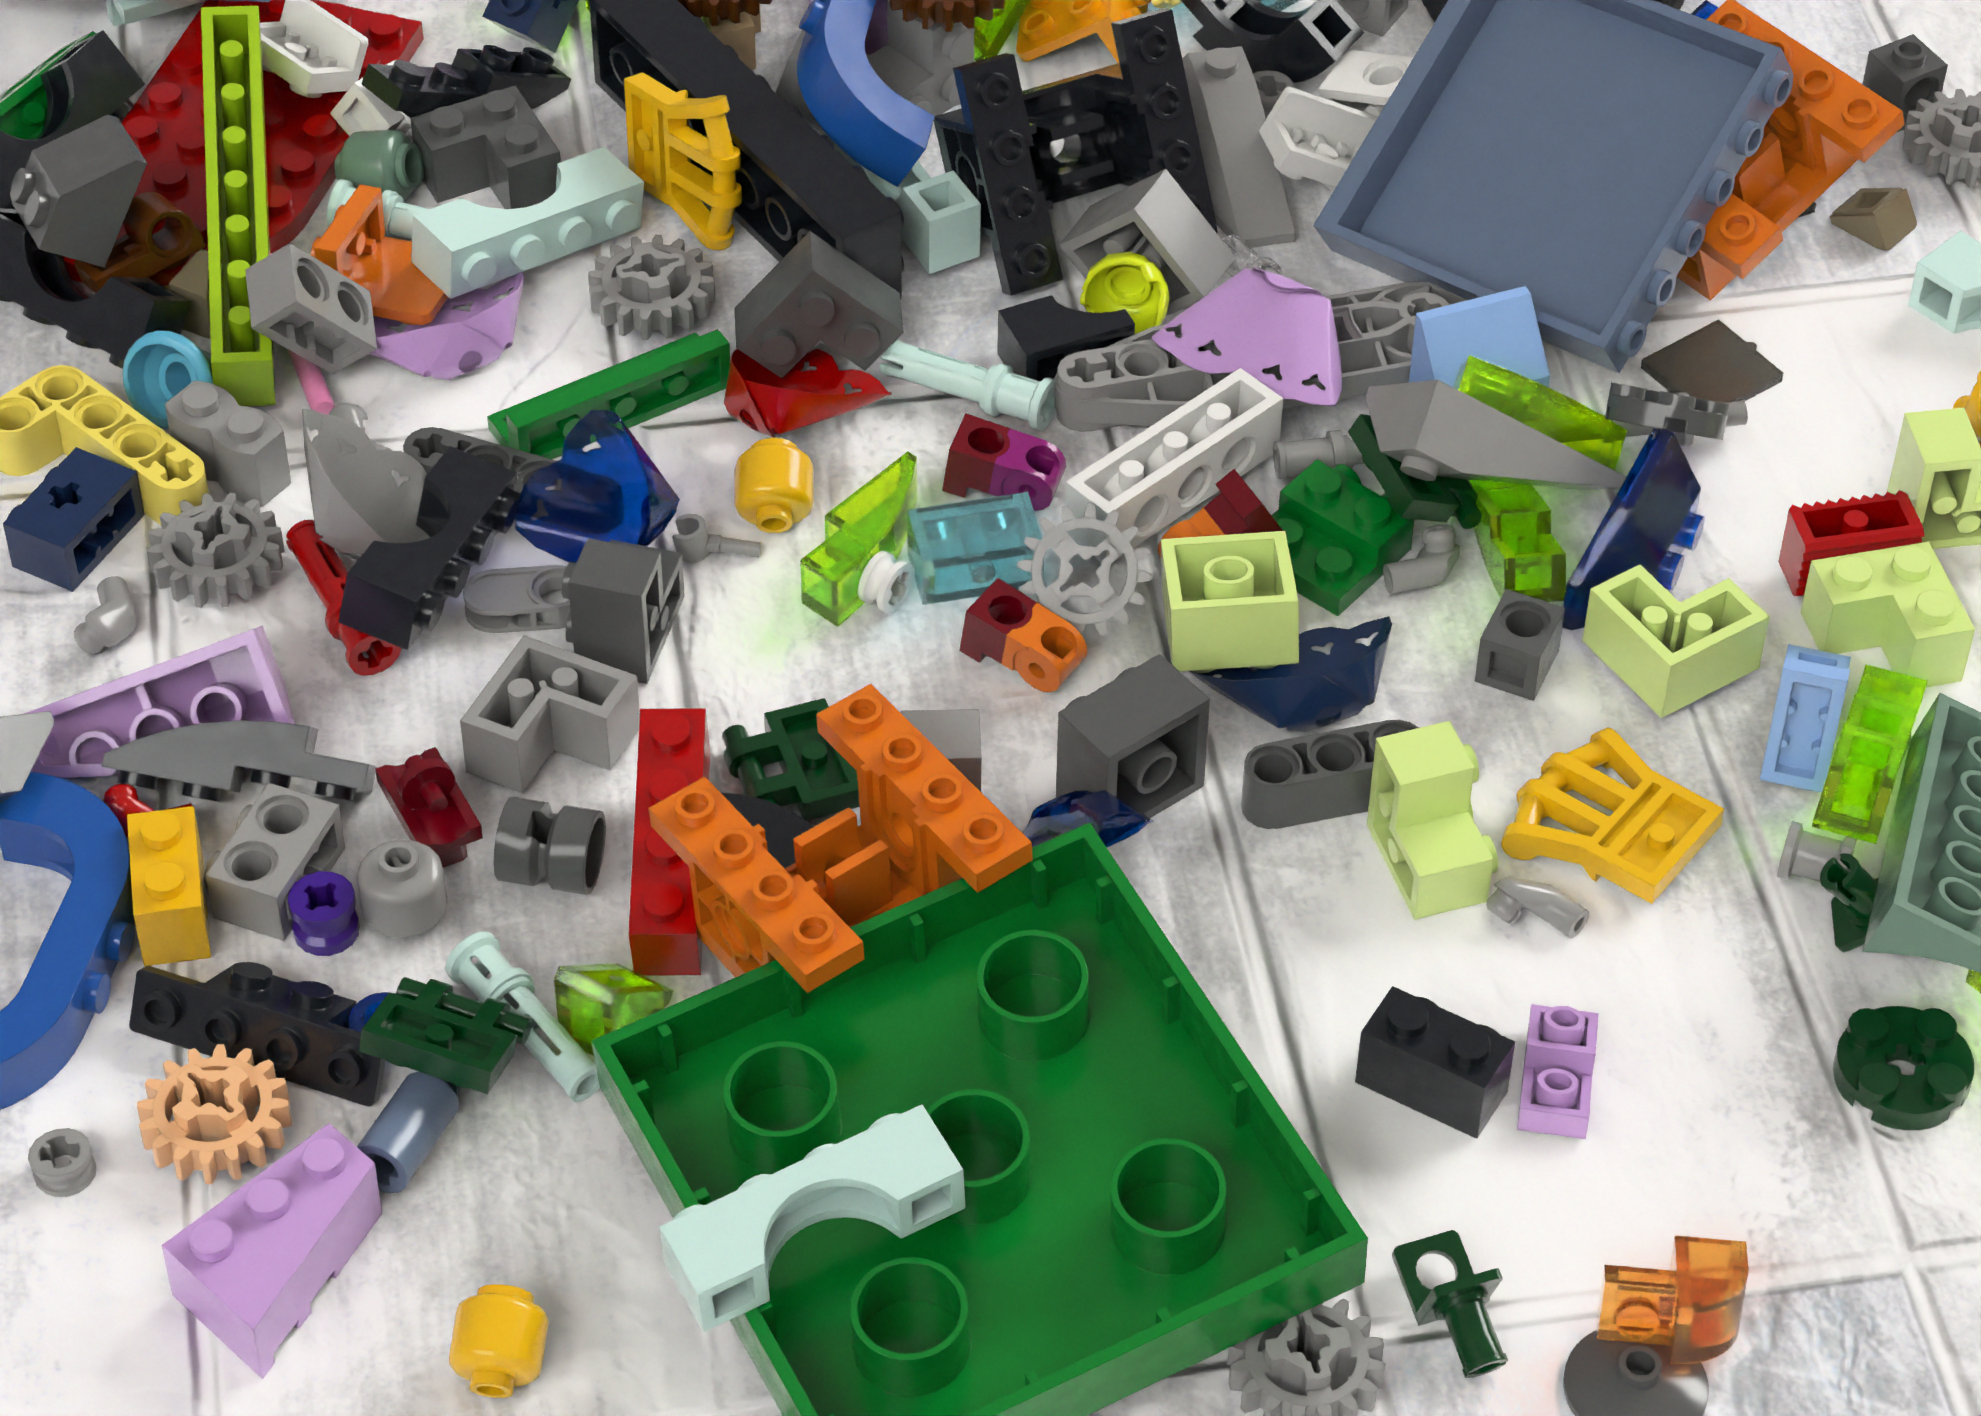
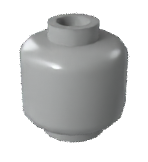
M413 840L385 842L370 850L360 862L357 884L364 919L375 931L388 937H413L435 927L444 916L447 903L444 870L439 856L429 846Z

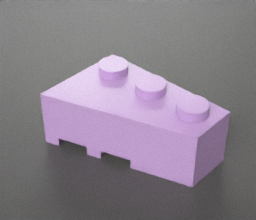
M328 1123L161 1245L172 1295L261 1379H264L274 1365L273 1354L293 1327L300 1329L310 1315V1303L329 1277L336 1279L382 1215L375 1163Z

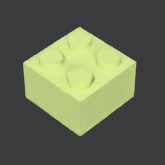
M1285 531L1161 539L1163 607L1171 663L1179 672L1207 673L1215 669L1241 667L1269 669L1278 665L1299 664V604Z

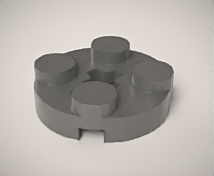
M1611 382L1604 419L1723 440L1730 404Z

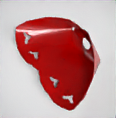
M817 348L808 352L783 378H780L736 349L731 357L724 405L729 414L745 425L748 424V427L775 438L777 434H783L857 410L892 395V392H888L879 380L862 370H839L833 357ZM806 361L809 362L810 367H817L816 370L801 372ZM849 383L852 389H862V391L845 394L844 384Z

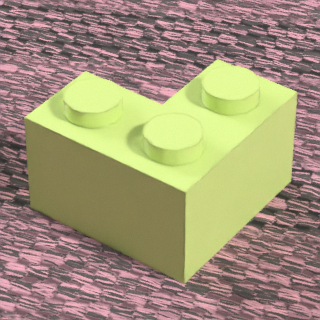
M1965 408L1904 413L1887 491L1894 495L1899 490L1908 494L1924 528L1925 537H1922V542L1929 541L1933 549L1981 545V447Z
M1929 541L1811 560L1800 613L1820 651L1840 654L1881 647L1903 691L1961 682L1963 680L1975 628Z
M1639 564L1590 589L1582 641L1660 718H1663L1759 669L1770 616L1730 578L1679 602Z
M1450 721L1376 738L1367 827L1414 920L1487 902L1491 875L1498 870V857L1494 843L1487 834H1480L1473 820V809L1470 799L1472 784L1479 779L1478 761L1473 748L1469 744H1462Z

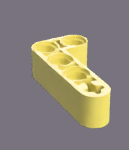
M58 365L49 367L0 397V472L6 475H29L63 454L68 456L77 447L137 471L144 513L159 525H161L160 515L163 512L176 516L181 514L180 501L186 500L195 507L202 505L203 494L209 493L204 462L198 455L87 374L73 366Z

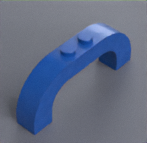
M813 0L799 24V28L805 31L797 60V77L803 98L821 128L846 154L867 170L898 187L926 150L935 116L894 92L880 79L870 65L865 52V38L876 0Z
M30 772L20 792L0 803V847L3 859L5 861L56 871L68 878L71 884L19 992L0 1011V1110L27 1098L42 1088L69 1062L83 1040L94 1014H101L104 1011L110 995V979L118 962L124 963L128 959L134 941L135 920L133 915L130 854L128 842L120 822L111 809L87 789L62 778L36 772Z

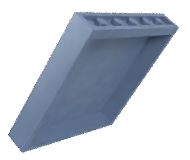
M1448 0L1313 227L1333 252L1404 282L1428 281L1466 300L1526 286L1531 293L1542 341L1620 374L1628 358L1634 357L1643 346L1646 338V328L1658 307H1663L1670 300L1675 289L1676 277L1688 257L1694 256L1700 249L1705 237V227L1716 208L1723 206L1730 198L1734 188L1735 176L1746 157H1751L1758 150L1763 139L1764 127L1776 107H1781L1788 99L1793 86L1794 73L1780 47L1655 0Z

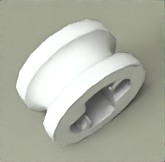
M887 551L876 553L870 559L860 577L858 584L859 599L866 604L877 602L878 609L884 613L891 614L903 604L912 588L915 568L911 563L904 560L896 563L894 555Z

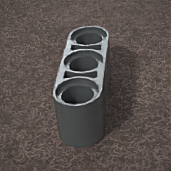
M1386 720L1256 746L1247 754L1244 761L1241 798L1242 813L1247 821L1257 827L1280 829L1368 812L1376 738L1419 727L1403 720Z

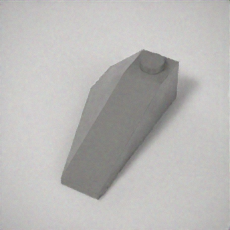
M1242 46L1187 53L1182 60L1216 224L1239 249L1295 242L1296 231L1281 174L1274 166V159L1259 133L1266 117L1256 80Z
M1440 380L1369 386L1365 397L1380 452L1402 462L1400 470L1417 479L1435 481L1436 476L1579 490L1623 488L1627 478Z

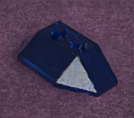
M1652 428L1646 443L1566 584L1563 607H1565L1563 628L1569 630L1584 628L1590 589L1639 564L1664 588L1673 590L1676 586L1684 563V555L1681 554L1684 549L1694 551L1703 531L1705 516L1697 514L1701 487L1673 432Z

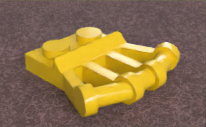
M643 72L624 78L629 169L644 181L645 191L674 209L705 247L718 251L730 247L735 233V228L731 223L735 207L742 203V188L735 178V171L741 166L740 149L733 146L725 113L730 111L727 96L688 98L687 90L675 92ZM689 119H703L707 137L690 128ZM691 159L712 171L713 176L692 164ZM703 202L712 207L711 211H709V209L703 204Z
M1607 727L1592 734L1590 742L1566 754L1563 752L1553 753L1543 763L1541 767L1542 775L1538 779H1529L1516 794L1519 805L1514 823L1506 826L1501 846L1507 855L1518 860H1530L1539 855L1580 864L1595 882L1602 876L1653 904L1721 827L1724 808L1651 770L1616 731ZM1600 765L1607 769L1612 767L1631 788L1594 768ZM1574 790L1613 811V813L1609 817L1565 792ZM1548 816L1577 833L1541 826V819Z

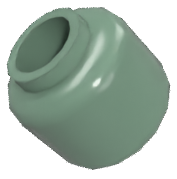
M396 129L354 132L344 142L341 152L337 154L335 159V175L337 180H349L356 189L359 184L381 188L382 193L385 190L396 191L403 198V202L421 184L424 174V163L419 147L412 143L406 134Z

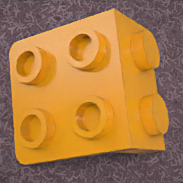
M1022 0L1016 53L1022 61L1028 62L1097 33L1119 63L1111 23L1147 13L1148 4L1151 3V0Z

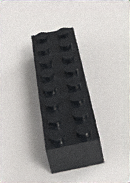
M589 0L595 83L625 112L624 78L642 72L675 92L687 90L688 98L727 96L730 111L725 113L733 146L740 149L741 166L735 171V178L742 188V203L735 207L733 218L778 262L811 231L900 293V300L902 299L904 261L901 255V229L904 227V218L899 205L894 199L883 195L868 180L860 167L849 163L835 149L827 136L816 132L802 118L795 106L788 105L770 88V85L763 76L756 75L739 59L731 46L724 45L708 30L700 17L693 16L678 0ZM689 119V127L707 137L703 119ZM691 159L692 164L713 176L712 171Z

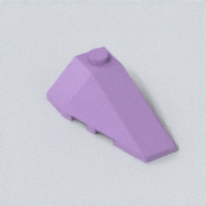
M263 625L24 713L51 711L55 724L31 772L59 778L119 775L120 770L102 767L104 753L133 740L168 729L199 723L234 720L275 721L295 724L286 685Z

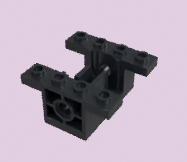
M1161 8L1111 23L1119 63L1022 91L1013 54L1004 53L953 68L961 109L935 116V130L945 173L954 171L981 204L980 234L991 239L1002 293L1012 296L1063 280L1048 210L1053 209V203L1117 184L1131 186L1164 169L1168 170L1204 218L1218 233L1172 9ZM1064 138L1061 152L1056 157H1053L1050 152V143Z

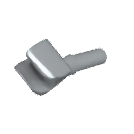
M684 514L675 521L679 534L673 535L672 538L676 552L682 553V560L685 562L696 563L702 561L710 552H723L759 558L761 542L708 534L705 520L697 514Z

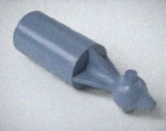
M422 1072L411 1073L404 1079L357 1146L375 1163L379 1191L398 1193L405 1189L458 1112L459 1086Z

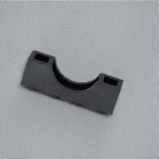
M104 30L77 43L40 75L47 96V116L44 127L36 139H20L0 130V208L15 209L10 197L12 181L16 172L20 168L26 167L32 150L105 115L120 119L134 107L129 98L141 89L145 83Z
M0 208V301H14L23 306V315L33 321L46 325L60 326L67 330L65 337L77 345L104 350L110 354L109 362L122 369L129 349L136 340L145 334L154 331H172L181 334L192 301L149 278L110 277L97 293L88 297L72 281L66 269L63 256L38 249L16 209Z
M450 446L425 476L416 526L429 535L430 538L411 543L373 541L347 573L338 623L405 650L411 647L424 629L431 632L440 619L447 598L449 596L457 598L461 594L473 564L481 566L486 561L496 534L498 532L506 534L511 528L519 507V500L512 497L517 472Z

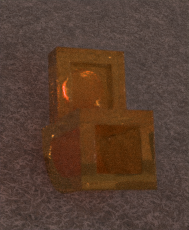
M1674 1235L1669 1270L1604 1264L1597 1313V1339L1669 1345L1670 1364L1699 1363L1720 1356L1732 1347L1740 1330L1749 1272L1746 1241Z

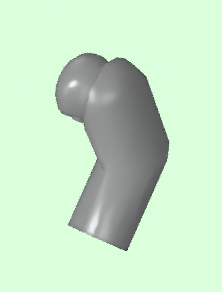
M1509 876L1494 884L1497 889L1486 902L1487 909L1508 924L1517 922L1525 907L1569 938H1573L1581 932L1590 914L1587 909L1550 884Z

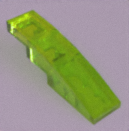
M1865 665L1846 723L1842 727L1814 815L1812 827L1877 844L1910 744L1928 680Z

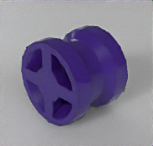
M324 871L311 873L296 881L289 891L288 906L293 918V936L296 944L307 953L316 956L338 954L352 946L359 936L360 924L355 910V891L351 882L343 875Z

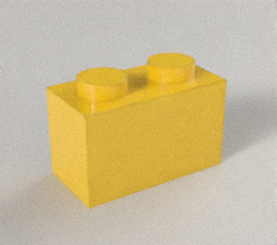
M194 806L128 814L133 915L144 966L211 958L206 887L204 886V858Z

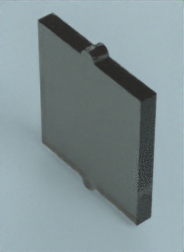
M1719 319L1654 352L1641 361V369L1668 390L1667 392L1675 394L1686 392L1691 397L1720 403L1745 402L1782 382L1784 372L1756 350L1757 345L1754 342H1746Z

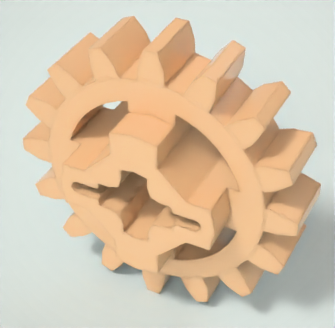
M217 1044L212 1057L202 1058L201 1054L193 1048L188 1050V1064L180 1067L177 1063L170 1060L163 1063L165 1081L147 1079L145 1088L148 1099L137 1102L140 1119L139 1128L145 1150L152 1149L157 1167L163 1168L174 1162L177 1179L184 1181L194 1170H200L203 1173L205 1184H213L217 1177V1172L227 1169L229 1175L234 1180L242 1178V1164L250 1161L252 1164L263 1168L267 1165L265 1147L282 1149L285 1145L282 1128L292 1126L290 1101L285 1078H276L274 1063L269 1059L255 1066L251 1049L244 1048L235 1058L227 1057L224 1044ZM260 1105L259 1111L256 1115L255 1108ZM173 1114L174 1120L170 1122L171 1116Z

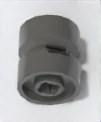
M509 797L501 813L496 832L493 862L496 879L498 881L535 886L542 878H547L553 890L584 895L591 894L600 873L604 854L606 822L603 811L566 805L558 813H553L548 802Z

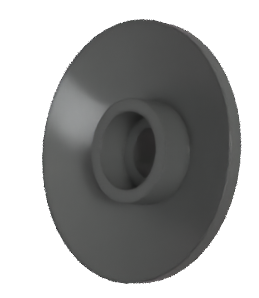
M1620 1323L1593 1331L1580 1340L1573 1348L1564 1370V1394L1575 1416H1703L1708 1402V1379L1697 1355L1676 1336L1649 1325ZM1630 1370L1643 1371L1648 1375H1636Z

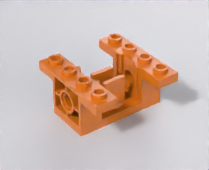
M1726 0L1706 20L1780 47L1794 73L1788 99L1781 107L1775 108L1764 127L1763 139L1758 150L1751 157H1746L1736 174L1730 198L1723 206L1716 208L1706 225L1705 237L1700 249L1694 256L1687 258L1677 275V278L1710 301L1736 276L1744 279L1783 241L1782 232L1858 159L1865 163L1905 125L1901 109L1735 0Z
M872 684L865 686L816 714L818 733L857 771L861 825H857V815L848 807L793 839L795 863L785 869L768 852L765 829L760 824L753 827L706 777L699 779L648 808L651 827L689 866L698 938L734 977L777 960L794 980L809 993L865 959L863 941L850 927L961 878L978 893L1033 860L1032 842Z

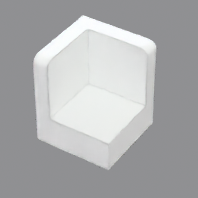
M396 60L388 63L387 65H393ZM363 78L354 82L330 112L348 136L359 131L395 129L406 134L411 128V121L403 112L393 110L361 85Z

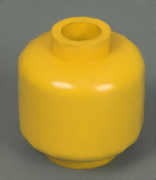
M782 438L762 439L756 441L751 445V448L738 457L734 469V504L738 514L749 523L756 524V527L763 532L781 533L789 530L792 524L801 522L810 514L814 503V468L810 457L797 448L793 442Z
M491 1284L478 1288L477 1295L470 1296L459 1303L455 1315L449 1365L457 1375L470 1381L469 1389L473 1393L491 1398H506L512 1396L514 1387L527 1385L539 1377L542 1369L549 1321L543 1309L533 1303L534 1296L532 1293L515 1286Z

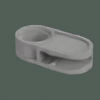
M547 565L490 569L480 571L471 576L463 589L465 615L468 623L475 629L488 633L566 628L570 613V600L554 604L544 601L542 597L550 591L562 590V580L567 566Z

